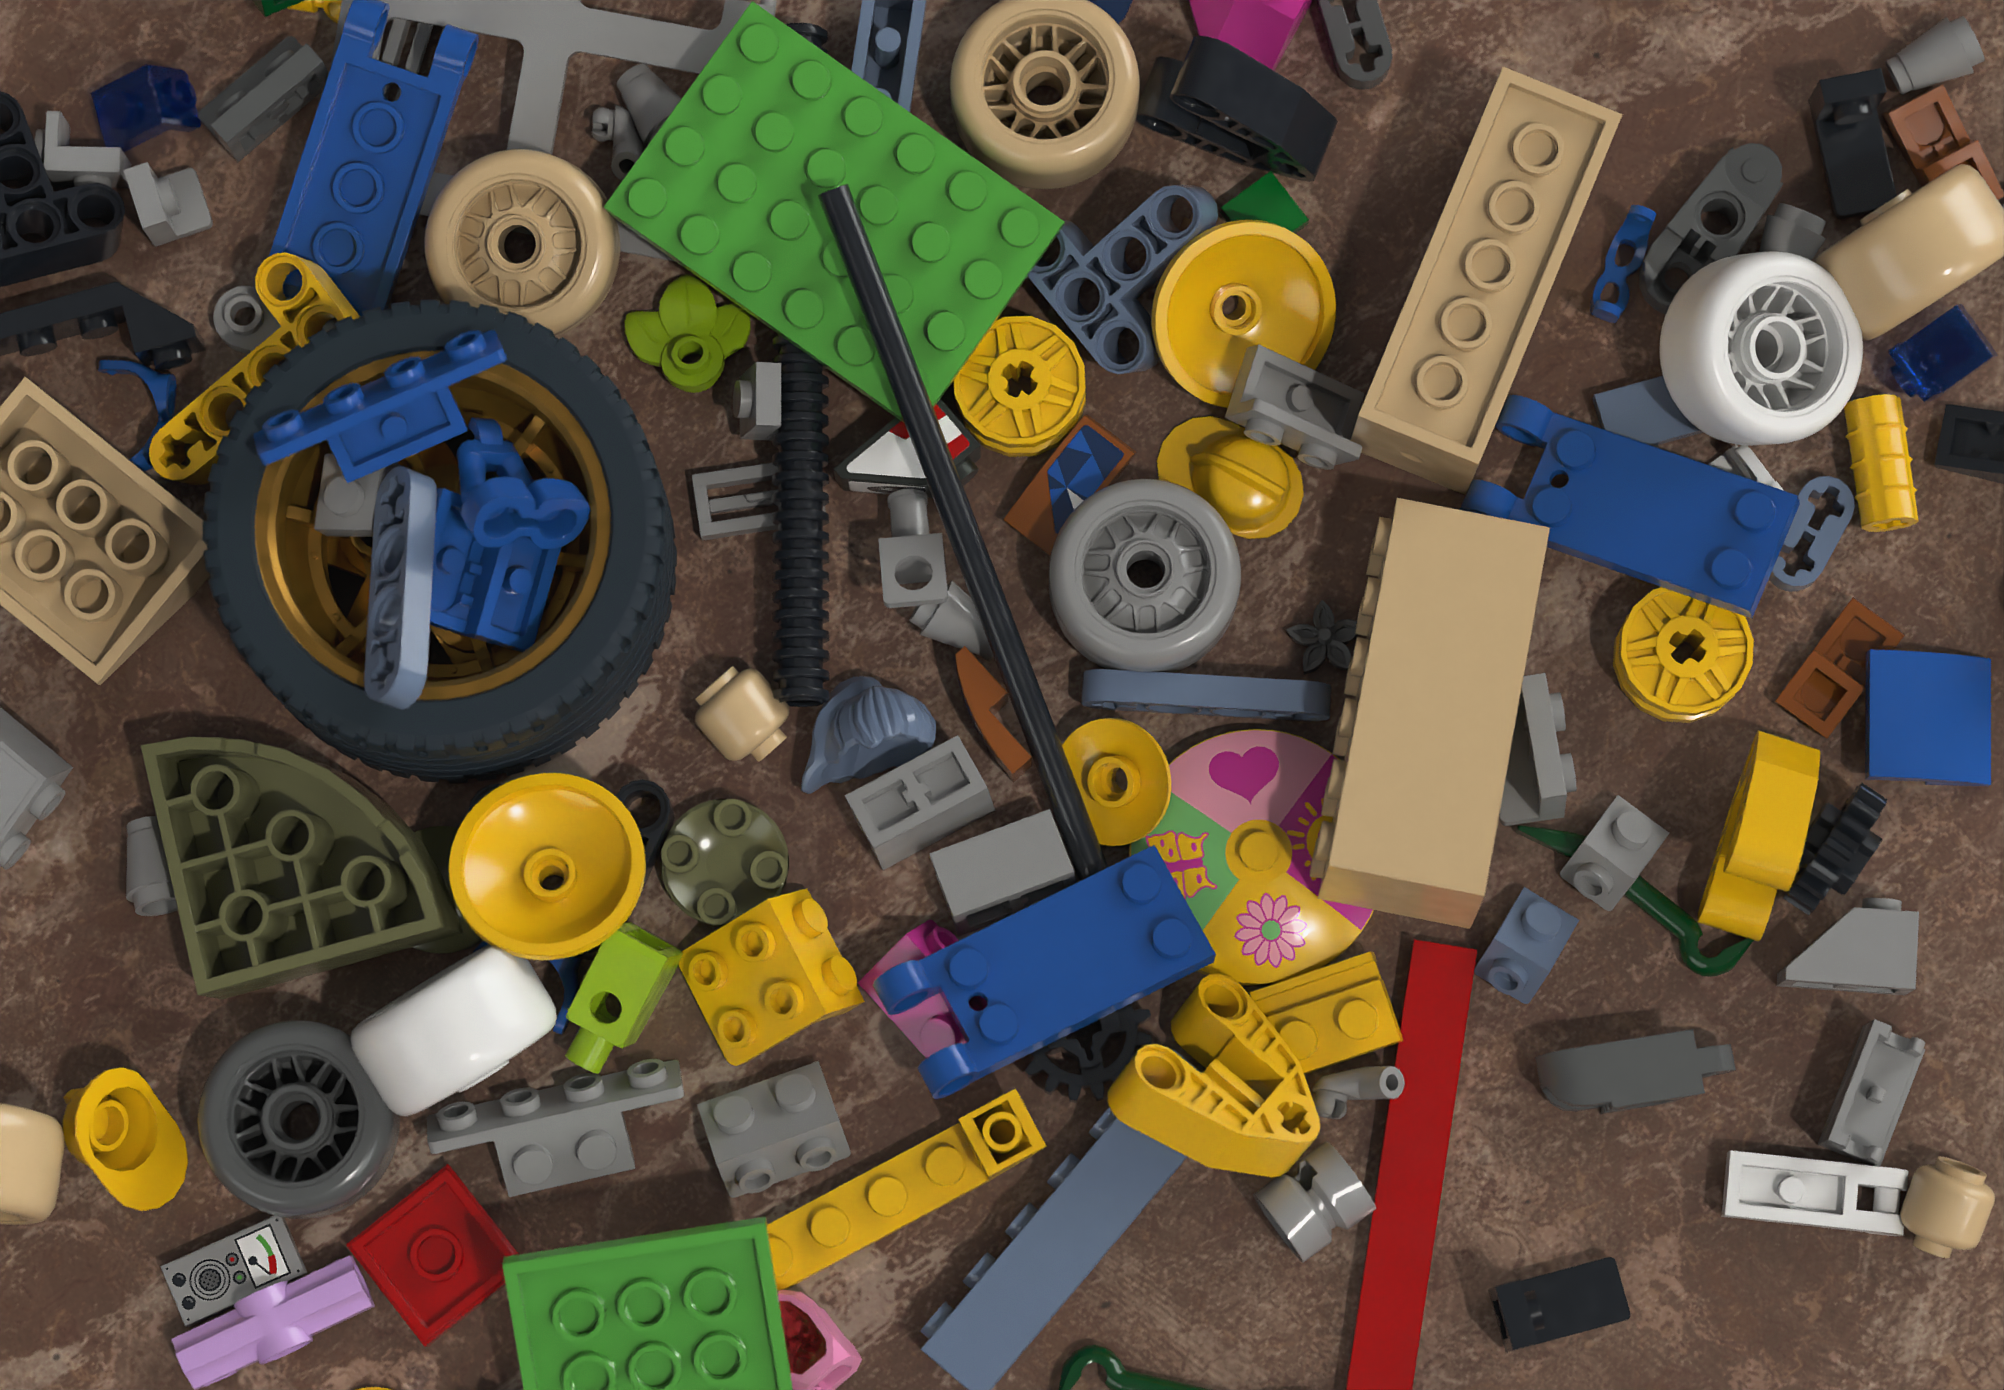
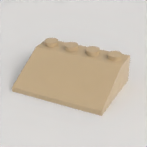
M24 377L0 406V605L94 682L101 685L174 615L210 576L205 568L203 553L207 550V545L202 540V522L204 520L27 377Z

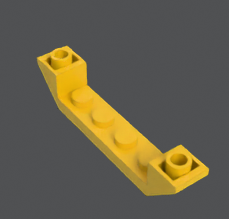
M1016 1088L959 1118V1123L769 1223L767 1227L777 1290H787L988 1183L1044 1149L1046 1144Z

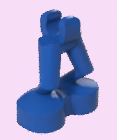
M470 418L468 428L473 432L475 440H467L460 443L456 458L459 466L460 492L463 503L461 515L476 542L483 547L497 548L513 542L519 536H528L537 547L549 550L560 548L573 541L583 530L590 515V506L578 487L569 481L543 478L534 481L511 442L503 441L501 427L495 419ZM486 472H496L499 477L486 480Z

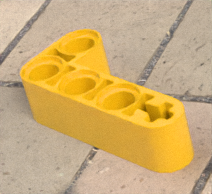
M284 252L269 256L258 267L255 276L256 291L281 327L154 435L149 447V458L154 470L162 477L191 485L208 483L212 464H217L219 458L216 452L223 436L227 437L230 432L225 418L228 406L238 398L243 406H245L246 402L244 399L254 386L259 388L265 381L263 375L274 364L277 365L280 361L284 360V355L294 347L299 345L302 348L305 344L309 343V337L322 330L327 321L332 318L340 321L349 316L352 319L360 317L326 271L317 263ZM299 269L302 275L301 290L294 298L287 300L283 293L285 278L290 272ZM214 438L217 443L209 442L208 440ZM186 443L193 444L186 453L183 448ZM188 456L191 463L188 466L182 465L181 463Z

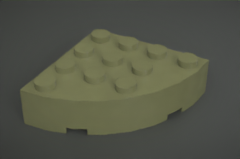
M184 737L141 745L197 995L226 999L464 933L448 885L423 842L390 805L354 778L310 757L286 749L242 739Z

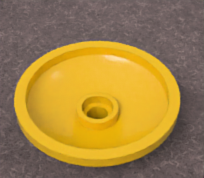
M1262 220L1226 222L1203 231L1178 251L1167 265L1156 288L1152 306L1151 325L1155 347L1165 369L1182 388L1204 402L1228 408L1248 347L1259 344L1313 370L1317 368L1328 349L1334 331L1336 319L1335 291L1329 271L1323 260L1297 234L1282 226ZM1236 295L1238 298L1237 308L1231 314L1224 315L1222 312L1224 301L1228 297Z
M540 773L520 777L499 786L484 796L461 823L455 835L449 858V878L452 893L460 913L470 928L491 946H496L513 956L532 960H556L575 956L598 946L611 937L634 910L641 895L646 873L645 849L641 834L634 818L624 804L614 794L595 782L579 776L562 773ZM558 875L564 878L562 885L557 889L547 890L541 886L544 879L548 876Z

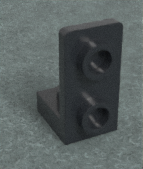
M1881 68L1819 80L1808 100L1834 215L1838 219L1869 214L1897 196L1877 113V108L1887 93Z
M1612 1257L1525 1280H1516L1488 1289L1506 1353L1628 1320L1631 1315L1617 1263Z

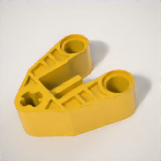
M1759 730L1756 732L1722 830L1699 906L1698 923L1758 942L1761 940L1771 914L1777 889L1788 892L1801 860L1819 779L1821 752L1819 749Z
M1219 973L1209 974L1199 982L1171 1020V1032L1175 1041L1206 1068L1204 1073H1199L1176 1052L1166 1046L1158 1044L1145 1045L1137 1051L1112 1083L1107 1093L1109 1107L1119 1121L1209 1168L1266 1177L1282 1176L1289 1171L1315 1140L1320 1131V1119L1300 1061L1239 982Z

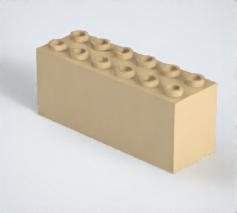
M1502 67L1359 412L1351 441L1363 447L1361 453L1466 495L1623 114Z
M1397 498L1391 519L1379 517L1366 575L1378 578L1368 577L1355 630V634L1367 637L1366 639L1356 638L1344 688V694L1355 696V700L1345 698L1332 753L1344 756V760L1334 759L1321 811V815L1333 817L1332 823L1322 821L1310 869L1311 877L1321 878L1318 899L1468 929L1471 928L1486 892L1550 527Z

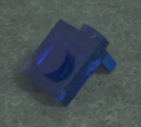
M146 64L91 92L106 147H120L123 152H126L168 130L192 132L201 127L196 107V93L188 79L187 73L182 69Z
M1962 304L1955 305L1907 341L1897 343L1888 350L1890 356L1895 361L1890 370L1896 382L1908 396L1913 398L1918 394L1924 402L1938 399L1998 356Z

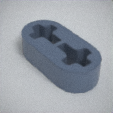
M1831 476L1816 477L1808 481L1798 493L1800 505L1781 551L1790 553L1800 538L1811 542L1803 557V562L1811 568L1809 572L1799 569L1794 576H1790L1783 571L1786 561L1778 556L1769 577L1770 582L1777 588L1788 592L1802 591L1811 586L1825 568L1851 520L1855 508L1854 496L1849 486L1838 478ZM1827 492L1835 497L1832 507L1840 512V515L1837 517L1829 514L1817 531L1808 526L1816 508L1813 503L1808 501V498L1810 496L1814 499H1819Z

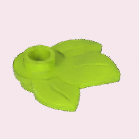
M690 275L680 276L666 288L660 300L659 312H630L626 315L624 324L627 340L636 357L644 363L662 367L663 374L670 384L689 393L702 392L712 387L722 374L725 363L724 359L743 348L751 332L750 314L737 304H728L717 308L713 294L707 285ZM691 354L702 355L701 359L693 364L681 361L684 357Z

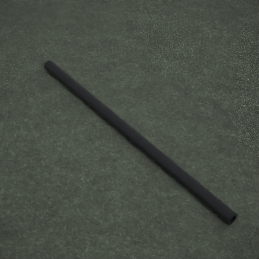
M848 184L819 194L818 198L1079 881L1108 868V864Z

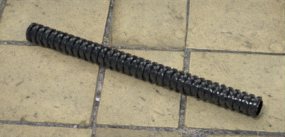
M811 23L786 24L828 54L827 49L822 47V45L828 42L827 30ZM778 334V336L772 339V347L778 351V355L772 358V363H781V427L778 428V433L772 436V444L778 448V453L772 455V463L774 466L779 467V472L772 475V483L779 487V492L772 495V502L774 505L779 506V511L772 514V522L779 526V531L772 534V541L774 544L779 545V550L772 553V561L774 564L779 565V570L772 573V581L779 585V590L772 593V600L774 603L779 604V610L772 612V620L779 624V629L772 632V640L779 643V649L772 652V659L774 662L779 663V669L772 672V679L774 682L779 683V689L772 691L774 699L779 700V703L786 701L789 707H812L822 705L823 702L830 700L829 691L823 689V683L830 680L829 671L823 669V663L830 660L829 651L823 649V643L830 640L829 632L823 629V624L829 621V612L823 610V604L829 602V592L823 590V584L829 582V573L823 570V565L829 562V553L823 551V545L829 543V534L823 531V526L829 523V514L823 511V506L829 504V495L823 492V487L829 484V475L823 472V467L829 465V456L823 453V448L829 445V436L823 433V428L829 426V417L823 414V409L829 406V398L823 394V390L829 387V378L823 375V370L827 369Z

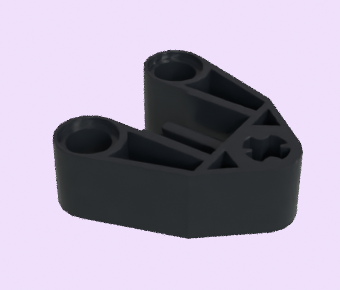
M1200 35L1194 36L1184 62L1169 57H1156L1140 96L1135 120L1149 130L1237 164L1266 172L1272 171V173L1307 182L1315 180L1338 123L1337 119L1300 86L1232 45L1215 38Z

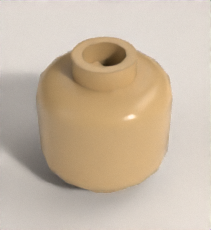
M731 666L695 698V701L701 706L696 712L695 723L727 760L738 761L751 753L760 762L787 738L779 727L789 716V706L786 701L779 703V700L774 699L772 691L775 689L759 671L749 668L739 673Z
M1938 1156L1935 1164H1925L1918 1167L1913 1175L1900 1211L1902 1224L1909 1231L1916 1234L1913 1245L1922 1251L1942 1258H1950L1953 1249L1971 1250L1975 1248L1981 1240L1995 1202L1993 1190L1984 1183L1987 1174L1971 1165Z

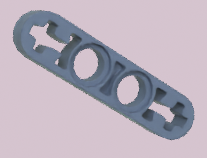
M403 466L395 467L387 473L380 484L375 502L364 686L367 696L400 710L406 709L415 703L426 681L437 488L433 478Z
M1092 669L1083 672L1081 704L1086 707L1105 710L1322 721L1330 719L1332 687L1326 683L1305 680Z

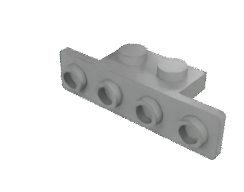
M647 1059L631 1065L626 1071L604 1076L596 1073L580 1074L567 1080L564 1085L536 1090L531 1087L518 1088L504 1094L501 1099L475 1105L471 1102L449 1104L440 1109L438 1113L427 1117V1142L430 1153L438 1154L494 1141L509 1197L635 1169L634 1155L623 1111L684 1097L680 1064L678 1060L664 1062L660 1059Z

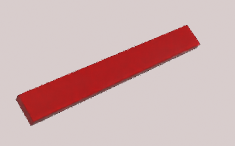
M1415 939L1412 941L1399 1026L1404 1041L1397 1043L1393 1066L1398 1068L1403 1074L1405 1080L1404 1089L1399 1097L1388 1100L1373 1200L1376 1210L1371 1213L1345 1390L1413 1389L1478 949Z

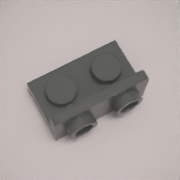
M288 36L198 112V117L238 163L324 90L329 73L324 62L307 43L302 46L293 36Z

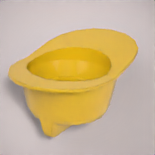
M1214 416L1192 418L1175 427L1161 445L1157 459L1159 480L1178 484L1200 495L1218 511L1233 535L1246 539L1268 538L1286 529L1296 517L1304 496L1302 475L1294 459L1278 445H1267L1252 440L1244 434V427L1232 421Z
M124 1067L108 1069L92 1079L84 1088L71 1089L63 1096L67 1106L62 1120V1128L68 1151L79 1162L88 1166L94 1172L106 1190L125 1207L145 1211L160 1208L175 1197L185 1180L188 1165L186 1141L177 1123L156 1097L150 1085L138 1072Z

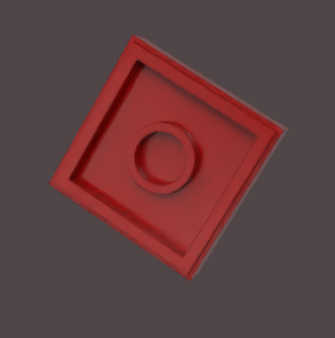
M449 1164L346 1244L424 1347H429L506 1285L502 1265L503 1259L506 1256L519 1255L516 1248Z

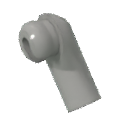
M618 105L615 106V109L599 107L593 111L592 137L598 142L613 141L612 172L617 178L623 180L645 149L628 110Z
M1393 1066L1361 1067L1323 1075L1315 1083L1311 1091L1316 1093L1313 1101L1318 1116L1328 1119H1341L1347 1112V1100L1395 1099L1403 1092L1405 1080L1401 1071Z

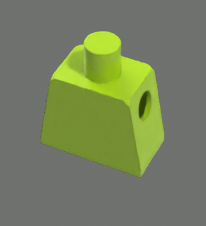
M631 922L624 923L611 937L602 942L566 1014V1018L579 1025L580 1028L565 1057L576 1065L599 1074L614 1045L625 1048L635 1044L676 972L683 956V950ZM609 993L614 994L621 1003L622 1010L618 1018L612 1016L606 1008V998Z

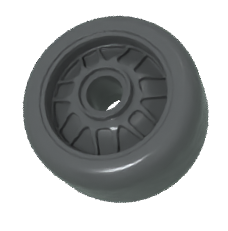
M292 1020L266 1025L236 1041L223 1053L210 1071L200 1096L198 1108V1131L201 1146L211 1170L222 1185L249 1206L271 1215L290 1219H312L331 1215L344 1210L364 1197L374 1188L389 1167L398 1143L400 1130V1115H397L388 1108L358 1061L352 1049L351 1036L332 1026L312 1021ZM313 1105L319 1116V1124L316 1131L308 1138L294 1139L287 1128L290 1113L298 1106Z

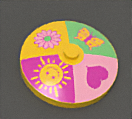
M1264 729L1238 730L1206 739L1187 749L1169 764L1172 789L1167 811L1161 822L1150 834L1136 842L1130 843L1129 857L1153 845L1157 848L1216 954L1215 961L1197 970L1198 972L1206 976L1218 973L1226 975L1243 986L1273 985L1329 965L1353 944L1370 920L1374 911L1372 909L1318 899L1321 878L1310 876L1316 840L1319 838L1322 821L1332 823L1333 817L1323 816L1321 811L1334 759L1340 760L1320 745L1303 737L1281 731Z

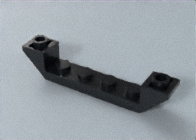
M112 282L0 313V356L18 351L21 356L44 354L57 348L58 340L80 334L82 339L87 340L106 337L117 332L119 329L118 324L127 322L136 356L143 365H154L157 370H169L184 366L192 361L191 354L206 351L202 336L192 323L118 282Z

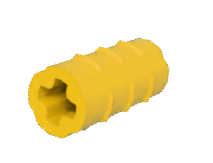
M1883 394L1848 402L1844 407L1848 431L1845 437L1849 440L1852 459L1850 468L1854 473L1857 494L1854 499L1858 501L1861 528L1867 532H1883L1906 528L1916 524L1919 521L1915 498L1917 489L1913 485L1910 464L1913 459L1909 456L1906 437L1908 428L1904 423L1901 398L1896 395Z

